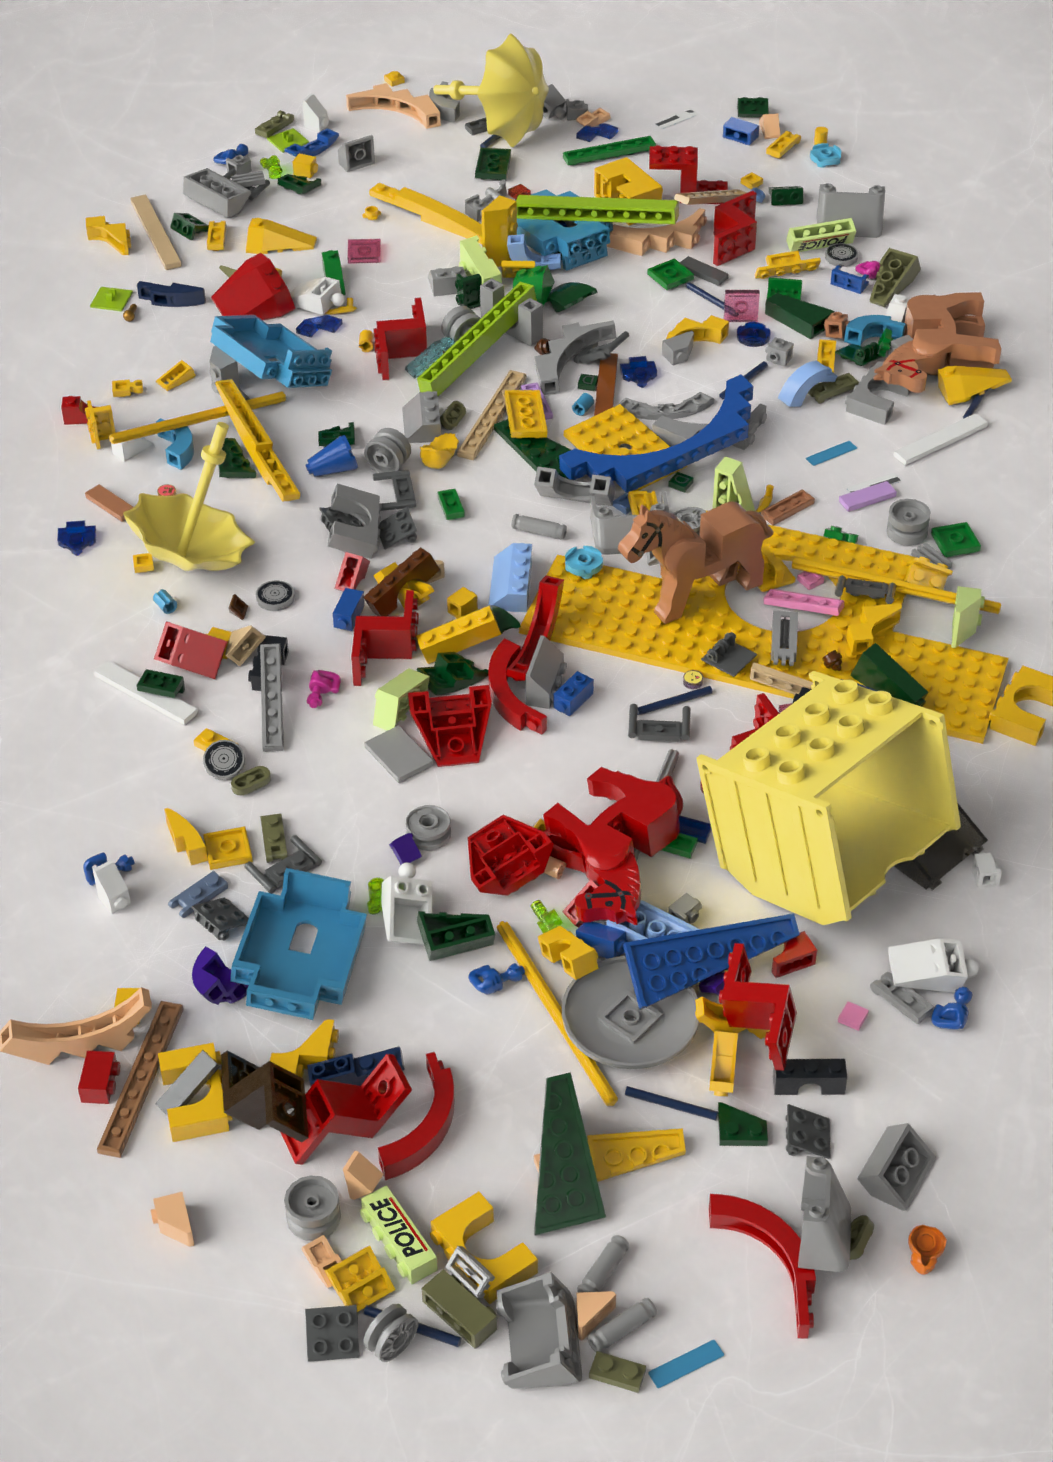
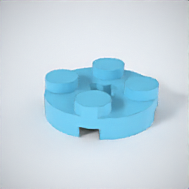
M821 143L813 146L810 151V159L821 168L826 167V165L840 164L842 151L836 145L830 147L828 143Z
M583 546V549L573 547L565 555V570L574 575L581 576L583 579L592 578L603 567L602 553L592 546Z

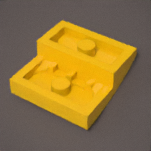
M370 1245L324 1270L345 1306L356 1305L357 1312L364 1309L366 1305H370L396 1290L385 1268H381Z

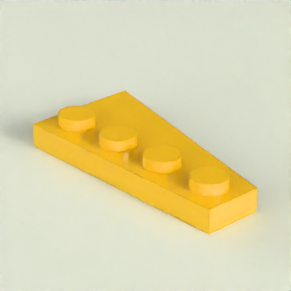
M683 1128L587 1135L597 1182L685 1155L686 1152Z

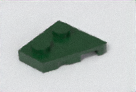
M287 174L278 178L277 185L287 190H293L297 194H305L320 186L321 179L316 178L314 181H307L305 176Z
M354 422L348 423L349 427L340 429V426H336L331 429L318 431L319 446L326 447L342 435L346 436L350 445H355Z
M718 1102L719 1146L768 1145L766 1120L725 1103Z

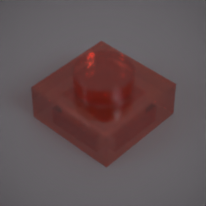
M519 184L509 188L508 195L516 200L519 195H531V190Z

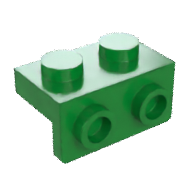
M769 278L767 299L779 293L801 300L802 280Z

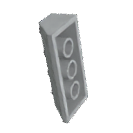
M208 168L184 176L183 194L201 203V205L222 214L224 217H232V215L238 214L251 195L249 189Z

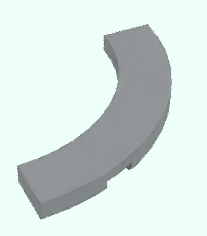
M699 392L676 405L669 403L651 406L629 398H625L619 404L636 418L658 420L663 415L671 419H678L705 410L714 404V398Z

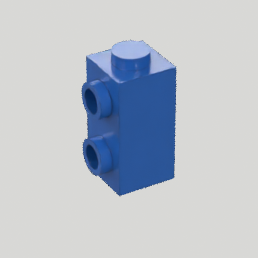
M345 588L332 613L334 628L353 631L356 616L361 615L365 606L364 591Z
M577 671L554 693V709L571 716L593 695L594 679Z
M594 921L585 922L576 930V937L582 939L590 947H593L600 957L609 959L620 957L625 953L623 944L627 942L626 931Z

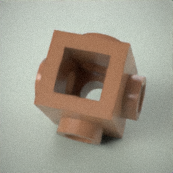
M841 312L831 313L824 323L826 337H844L846 326L850 322L848 321V314H842Z

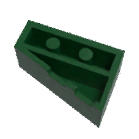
M418 911L417 924L429 961L494 944L496 934L490 916L487 914L461 913V915L447 914V912L432 914Z

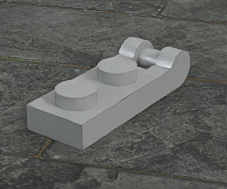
M890 972L884 973L880 980H875L870 984L874 994L884 997L916 1024H919L933 1012L934 1006L911 988L894 986L893 976Z

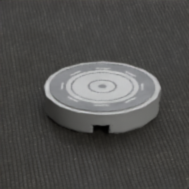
M837 243L827 247L825 258L834 266L841 264L843 267H847L857 262L858 251L849 244Z
M268 581L262 584L256 591L258 605L269 611H278L282 607L284 609L288 608L295 599L293 587L284 581Z
M219 740L212 743L206 749L203 755V764L207 773L215 777V779L230 780L240 774L245 765V756L242 748L237 743L230 740Z

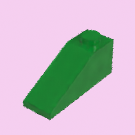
M338 250L321 252L324 277L339 280L341 294L346 295Z

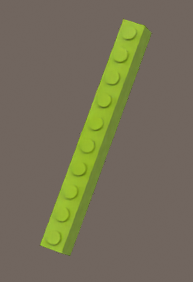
M519 195L516 199L517 219L676 224L679 217V201L539 195Z
M519 282L417 378L420 392L437 391V396L444 392L518 321V305L529 298L537 301L534 286Z

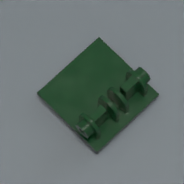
M872 342L864 347L850 344L835 351L836 354L841 355V358L852 360L859 366H865L882 358V356L878 355L879 344L876 342Z

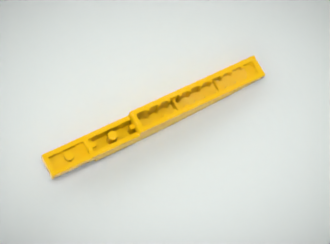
M382 183L376 184L369 190L370 196L421 215V221L465 238L477 235L479 237L478 243L482 244V224L439 201L406 187L397 190Z
M232 379L216 381V387L232 422L267 485L272 484L282 502L300 499L299 490L272 449L273 442Z

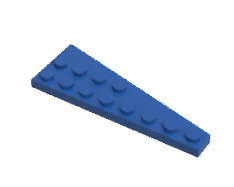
M793 913L625 942L623 948L639 1009H644L728 970L729 953L733 952L735 943L744 944L749 960L797 938L800 933Z

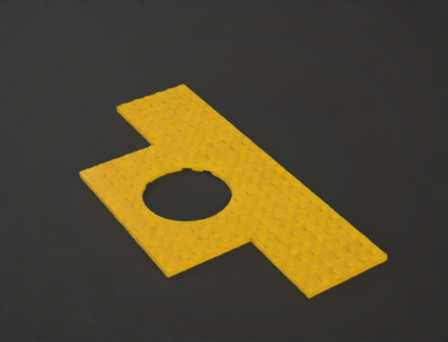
M769 525L774 531L773 535L763 540L762 547L767 546L774 553L775 557H779L784 561H793L794 558H800L899 581L905 580L909 568L906 565L907 561L918 558ZM561 555L556 556L547 573V576L564 579L559 612L550 641L683 673L697 671L704 678L794 699V694L750 680L753 663L810 682L813 681L809 678V673L816 671L837 679L853 680L863 685L850 676L862 654L852 655L847 642L848 625L861 623L862 607L887 604L886 593L884 598L873 599L868 595L853 596L847 593L844 587L843 593L840 596V600H844V607L838 616L833 615L819 626L798 631L796 662H794V666H789V660H786V665L783 666L781 665V660H778L777 665H773V660H771L772 631L756 627L744 621L730 608L725 597V589L728 583L719 586L710 576L695 579L682 617L664 624L654 613V608L661 597L662 578L603 565L602 569L597 574H594L592 578L583 579L581 576L574 575L565 570V556ZM828 577L836 586L838 579ZM895 591L892 604L901 603L903 605L906 594ZM538 592L521 623L519 634H528ZM895 626L873 638V644L879 645L928 691L924 699L926 703L922 707L944 714L947 736L983 744L990 723L988 719L989 714L995 707L1009 658L960 646L952 648L950 644L894 632ZM730 632L736 635L735 643L757 653V656L735 677L701 660L709 649H712L720 639L724 638L726 633ZM833 650L841 653V670L834 671L826 668L822 658Z

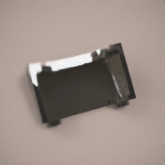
M959 804L958 810L961 827L957 831L946 832L929 846L923 855L894 866L926 890L929 887L931 890L938 887L942 883L940 879L970 854L974 856V854H979L983 851L982 845L988 841Z

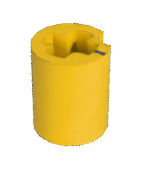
M817 127L815 129L814 145L827 143L828 129L826 127Z
M363 330L359 335V348L363 352H370L373 349L374 334L370 330Z

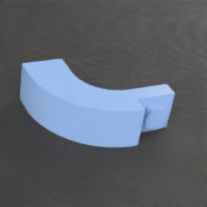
M524 234L508 236L507 247L512 261H535V267L548 265L550 270L561 268V253L549 254L547 256L538 255L528 249Z
M818 361L808 362L798 368L788 378L782 387L778 399L789 407H801L806 394L814 385L820 382H835L837 375L832 372L830 367L824 366Z

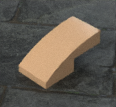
M598 108L593 113L586 111L576 121L588 128L600 125L611 117L610 113L602 108Z
M322 1235L304 1245L302 1251L321 1281L329 1289L333 1285L324 1270L342 1260L338 1254L334 1253L325 1235Z

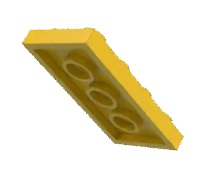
M505 390L504 397L511 438H547L548 431L540 390Z

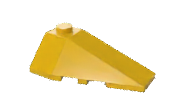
M252 218L248 227L246 253L268 254V251L277 250L280 253L285 249H292L293 251L314 249L317 237L268 219Z
M946 366L938 369V388L948 405L969 401L971 396L975 394L982 395L985 393L984 390L989 388L996 389L1012 381L1006 369Z

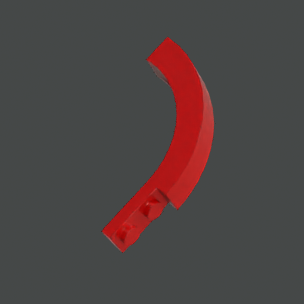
M710 1194V1228L733 1230L751 1236L770 1248L782 1261L793 1285L797 1337L808 1339L809 1328H814V1315L809 1313L808 1306L812 1305V1294L815 1291L816 1276L814 1269L798 1268L800 1237L784 1220L759 1204L735 1196Z

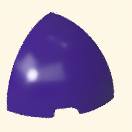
M205 946L198 955L192 970V980L197 991L205 999L216 1005L222 1002L232 1004L247 995L249 985L231 982V969L225 966L217 952Z

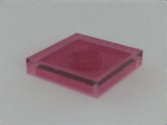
M348 239V264L381 263V239Z
M725 290L723 319L729 322H758L759 290Z

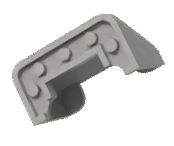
M820 184L817 224L852 218L856 229L855 237H880L883 228L885 186L875 185L869 189V193L836 192V187L832 184Z
M807 1156L801 1210L804 1211L798 1268L843 1272L848 1269L850 1261L851 1206L830 1162L823 1157Z
M552 1272L497 1290L495 1306L499 1316H503L508 1322L511 1362L505 1363L501 1371L504 1384L512 1389L569 1385L581 1381L582 1368L575 1305L568 1288Z

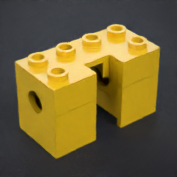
M627 157L595 168L594 196L597 198L662 200V186Z

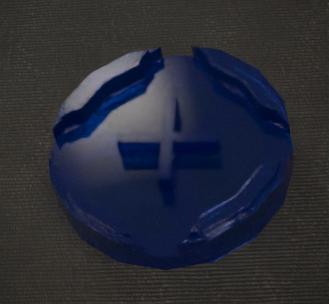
M747 322L744 326L740 325L738 327L736 337L745 346L759 347L769 342L771 336L770 329L765 328L766 325L759 322Z

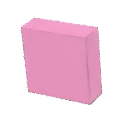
M804 571L797 575V580L808 590L824 583V577L819 574Z
M848 1001L838 1017V1022L859 1031L868 1016L869 1010Z

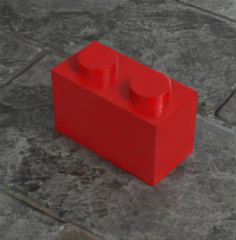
M87 1051L78 1085L81 1103L109 1104L110 1097L115 1094L116 1090L115 1076H119L120 1062H117L115 1052Z

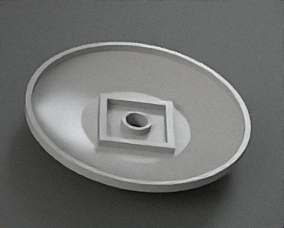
M626 956L613 957L597 962L599 969L577 980L573 979L564 994L562 1021L568 1037L586 1056L611 1067L643 1069L663 1064L682 1053L692 1042L698 1030L699 1021L695 1015V1000L698 998L692 986L644 1009H639ZM634 1016L636 1019L628 1021L625 1017Z

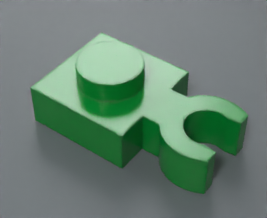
M885 328L878 340V355L885 357L886 351L890 349L891 341L893 340L892 330Z
M831 525V528H826L824 531V537L850 543H857L859 535L846 533L838 526Z

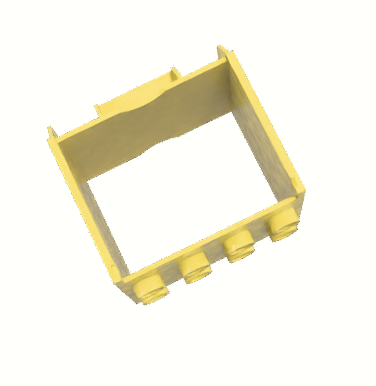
M812 671L809 673V678L813 681L811 685L812 690L718 760L702 754L696 757L720 868L730 872L752 895L816 923L827 925L843 920L849 921L852 918L851 911L869 896L875 895L876 890L886 883L885 876L890 868L898 863L914 860L917 856L923 855L925 850L941 836L952 830L957 831L961 824L944 714L894 698L886 691H873L858 686L853 680H840Z

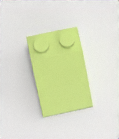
M957 587L952 621V648H956L975 634L977 626H981L982 614H979V609L984 607L985 597L981 596V589Z

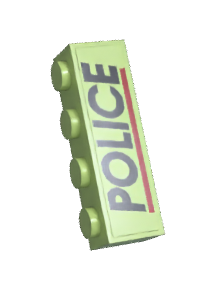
M852 218L789 228L786 241L790 252L826 248L837 243H853L856 229Z
M387 1185L361 1198L362 1209L360 1210V1215L365 1223L369 1222L373 1227L372 1232L377 1241L381 1240L383 1242L386 1254L390 1259L394 1258L397 1262L398 1271L403 1278L407 1277L410 1283L414 1284L438 1271L437 1256Z

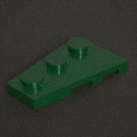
M225 438L222 450L225 451L226 457L224 462L218 465L219 477L256 478V471L250 467V462L248 459H245L243 450L236 439Z

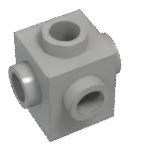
M775 337L766 345V360L774 364L786 366L793 357L794 343Z

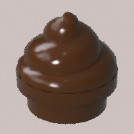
M546 338L540 339L534 349L540 355L549 354L548 341L551 340Z
M833 650L822 658L826 668L834 671L841 670V653Z

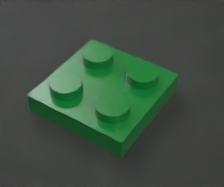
M675 258L647 269V275L666 290L694 280V274Z
M967 522L931 529V535L944 557L980 552L981 545Z

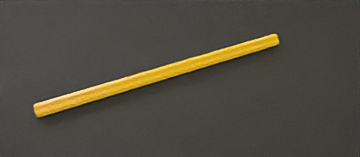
M281 391L246 401L253 410L285 402L286 394ZM225 406L113 433L109 435V440L114 445L229 416V413Z
M794 558L792 561L793 569L837 579L843 575L846 579L886 583L887 585L895 583L896 592L955 605L957 593L800 558ZM984 600V607L979 610L999 614L1001 603Z
M499 922L497 926L499 934L519 966H523L525 976L606 1106H614L618 1101V1097L596 1062L581 1052L568 1037L562 1021L561 1006L509 923Z

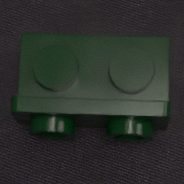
M738 98V117H762L763 114H769L768 98Z
M769 187L771 205L803 204V187Z
M174 213L170 228L187 239L193 240L195 233L208 232L209 225L189 213Z
M460 273L456 274L455 287L457 295L455 298L458 305L467 306L470 309L481 306L480 285H482V278L480 274L464 278Z
M146 669L137 683V691L175 698L178 693L183 694L185 691L183 676Z

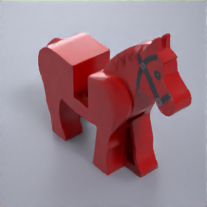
M600 767L587 778L589 794L594 797H606L617 802L604 810L590 825L585 824L561 804L556 803L543 814L546 828L544 832L554 844L550 854L551 857L565 862L566 868L583 872L589 881L592 879L598 885L592 893H582L575 898L578 920L582 922L610 920L616 922V924L627 921L633 925H638L636 911L641 901V881L634 848L652 857L677 838L680 833L679 816L683 810V798L675 786L672 776H665L659 782H654Z

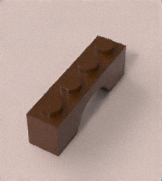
M420 547L389 575L385 576L363 598L375 615L388 616L398 607V594L407 582L415 579L427 582L440 571V568L432 555Z

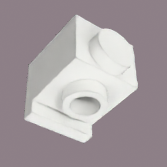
M992 853L974 854L972 871L977 888L999 886L1002 871L998 868L997 861H994Z

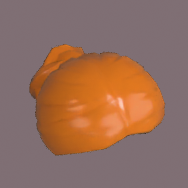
M916 1226L909 1234L908 1244L912 1252L910 1263L922 1275L931 1272L935 1268V1264L938 1262L937 1259L945 1250L947 1239L936 1227Z

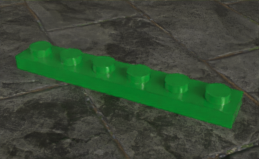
M651 136L566 151L563 152V159L567 165L589 163L594 160H604L610 157L649 151L650 146H656V143Z

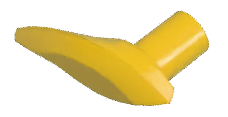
M347 298L346 306L330 309L325 314L353 312L357 308L353 306V298Z
M773 485L766 486L765 495L761 498L756 512L759 513L766 509L772 502Z

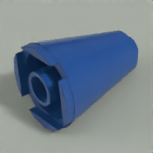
M345 435L338 437L307 460L308 464L305 466L309 475L313 474L316 477L358 468L355 456H353L352 449Z

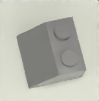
M373 135L344 143L338 149L339 164L346 172L375 164Z
M463 266L430 270L428 279L433 296L457 294L455 287L456 274L460 273L463 278L466 277Z
M213 346L210 357L211 386L213 391L219 394L215 384L216 381L230 379L240 389L237 361L217 346Z

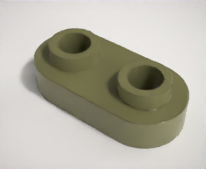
M453 401L440 416L441 425L447 430L455 428L466 414L465 406L459 401Z
M257 766L235 776L231 780L233 793L236 795H246L266 786L271 780L270 770L264 766Z
M861 1215L851 1222L850 1260L858 1259L863 1255L869 1238L873 1234L874 1223L866 1215Z

